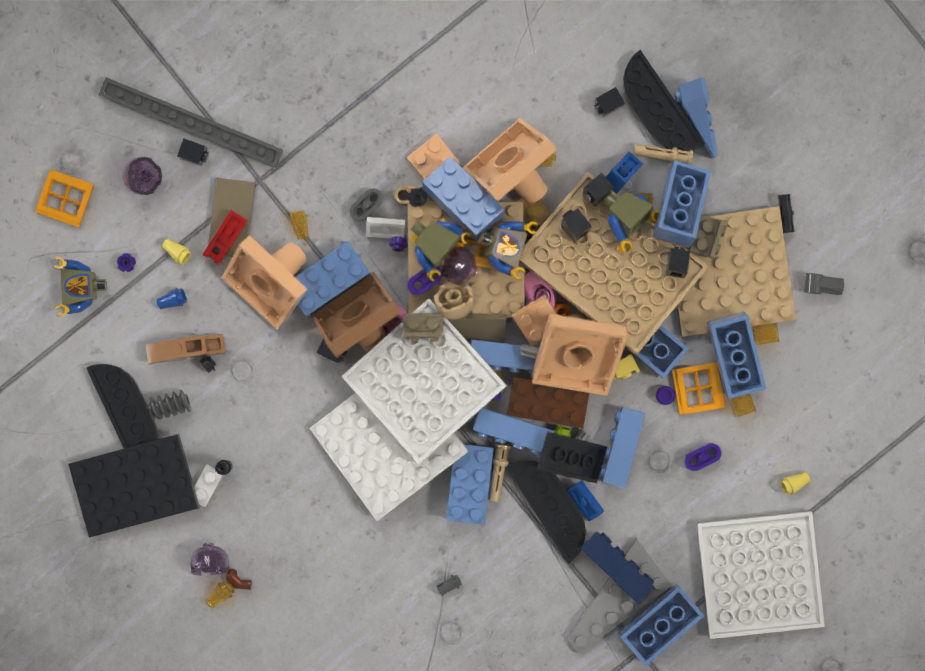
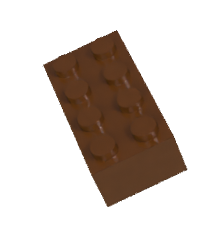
M513 377L507 415L584 428L590 393L532 384V380Z

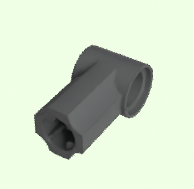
M806 273L805 293L842 295L844 290L843 278Z

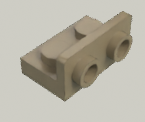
M701 214L696 239L689 251L709 258H714V255H718L721 244H718L720 236H724L727 228L724 225L725 220H718Z
M404 314V333H402V337L407 338V341L417 342L419 338H427L428 342H438V338H443V314Z

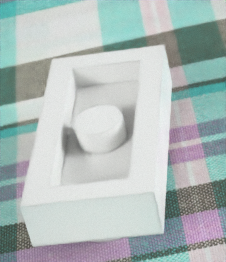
M367 217L366 237L404 238L405 220Z
M206 464L194 487L198 502L204 507L208 505L223 476L217 474L215 467Z

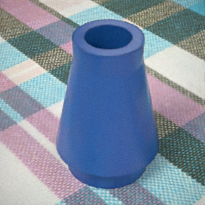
M175 288L157 299V305L160 309L183 306L187 302L186 294L182 288Z

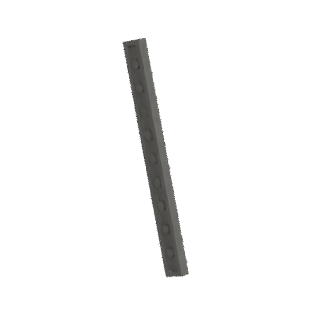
M107 77L99 92L101 97L277 168L284 151Z

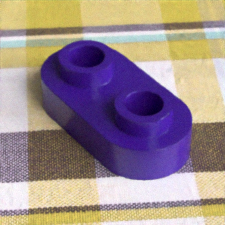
M439 266L435 268L441 275L433 278L434 281L429 279L427 272L422 269L409 279L408 290L413 295L424 294L442 280V269ZM417 282L421 283V288L415 289L414 284Z
M708 443L688 453L685 456L684 464L689 470L698 471L718 461L722 454L721 449L714 443ZM709 449L714 450L713 456L708 455ZM692 458L697 459V463L695 465H692L690 462Z

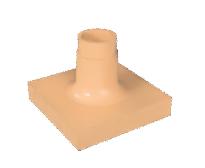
M519 118L468 162L463 169L497 202L513 188L525 203L533 204L539 201L548 189L535 168L557 149L549 138Z
M249 235L239 244L221 278L278 330L288 320L307 291V288L294 277L300 267L306 263V256L296 244L290 242L271 256Z
M574 313L569 316L550 314L533 367L532 384L607 396L628 338L627 327L590 321L588 317L580 313Z

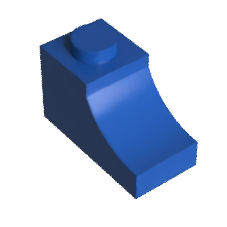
M630 152L606 176L614 186L613 192L616 194L643 165Z

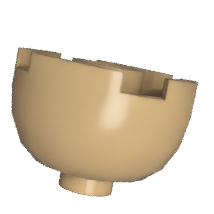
M457 281L447 282L441 285L437 294L434 295L438 311L448 319H462L471 312L474 305L472 288L467 283L464 285L458 284Z

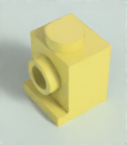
M632 354L620 359L613 380L620 377L624 380L632 376V371L635 373L640 372Z

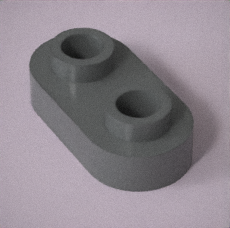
M375 188L367 190L352 204L350 208L352 218L356 221L367 219L382 204V193ZM373 195L377 196V201L371 202L370 197ZM357 209H363V214L357 215Z

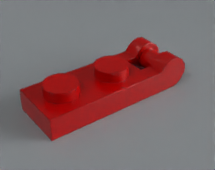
M231 210L205 249L203 256L206 258L210 257L219 266L248 220ZM216 246L222 249L219 254L214 251Z

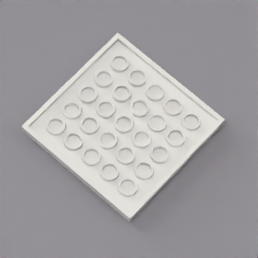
M427 299L412 314H440L432 301ZM446 317L443 318V338H438V342H428L427 338H419L417 342L407 341V338L402 337V333H404L403 321L342 375V378L418 464L426 459L506 387L505 383Z
M354 393L309 428L376 521L382 519L469 452L458 435L454 433L418 464L357 393Z
M812 511L697 523L709 639L825 627Z

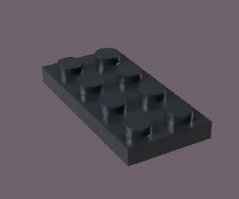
M547 431L537 469L597 483L607 446Z

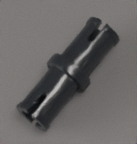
M790 194L778 195L783 233L795 232L793 224L794 211H792Z
M220 460L215 466V471L219 475H226L230 473L233 465L229 460Z

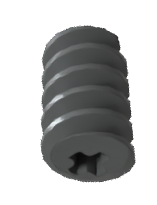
M182 389L179 391V396L173 391L171 398L165 393L164 400H162L160 395L157 396L156 402L150 397V403L148 404L152 421H155L156 417L161 420L163 414L166 418H169L171 413L173 416H176L178 411L184 414L185 408L188 412H191L189 398Z

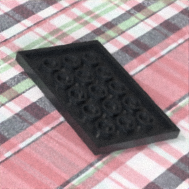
M179 434L68 464L89 538L200 508Z

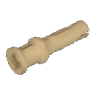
M636 143L634 156L667 160L671 164L676 160L691 165L693 150L682 151L678 150L677 147L665 149Z
M495 443L496 451L492 459L494 467L488 500L493 502L500 501L504 470L509 464V461H507L508 453L512 445Z

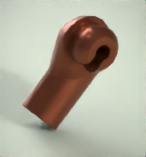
M235 569L227 571L226 580L233 588L251 590L252 580L240 579Z

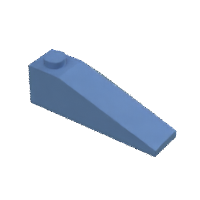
M703 77L679 85L677 91H675V98L677 103L680 102L686 117L705 143L703 146L712 159L716 158L718 154L714 131L709 128L712 125V116L706 109L709 103V96L705 78Z

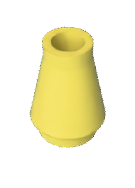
M169 238L162 245V248L167 251L177 264H185L191 256L189 248Z
M803 472L784 477L780 481V485L786 495H793L807 483H810L811 480L808 473Z

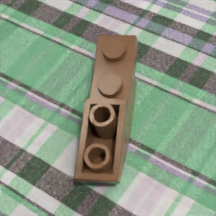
M223 334L199 335L146 345L148 364L226 353Z

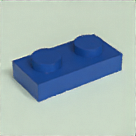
M582 480L567 489L568 494L588 521L604 512V509Z

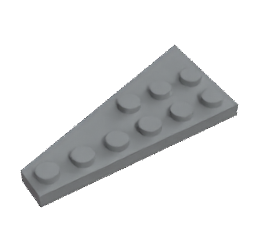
M637 538L629 551L626 552L624 558L628 562L632 559L640 567L639 572L642 575L647 573L654 580L653 585L655 589L638 605L609 577L594 601L589 605L585 614L567 637L579 654L671 586Z

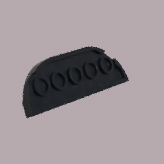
M641 50L636 52L626 66L623 76V88L628 102L651 136L667 149L677 147L678 150L690 151L705 145Z
M96 364L86 367L123 448L157 440L158 430L156 423L151 419L148 405L134 378L124 369L110 364Z
M523 460L507 465L506 469L569 564L580 553L585 540L586 527L580 510L556 474L537 469L539 462Z

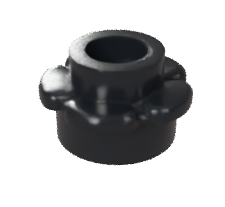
M415 188L412 192H409L408 200L411 206L421 207L426 203L427 195L421 189Z
M203 356L204 358L199 361L208 373L212 370L215 371L214 366H216V363L210 356L207 358Z

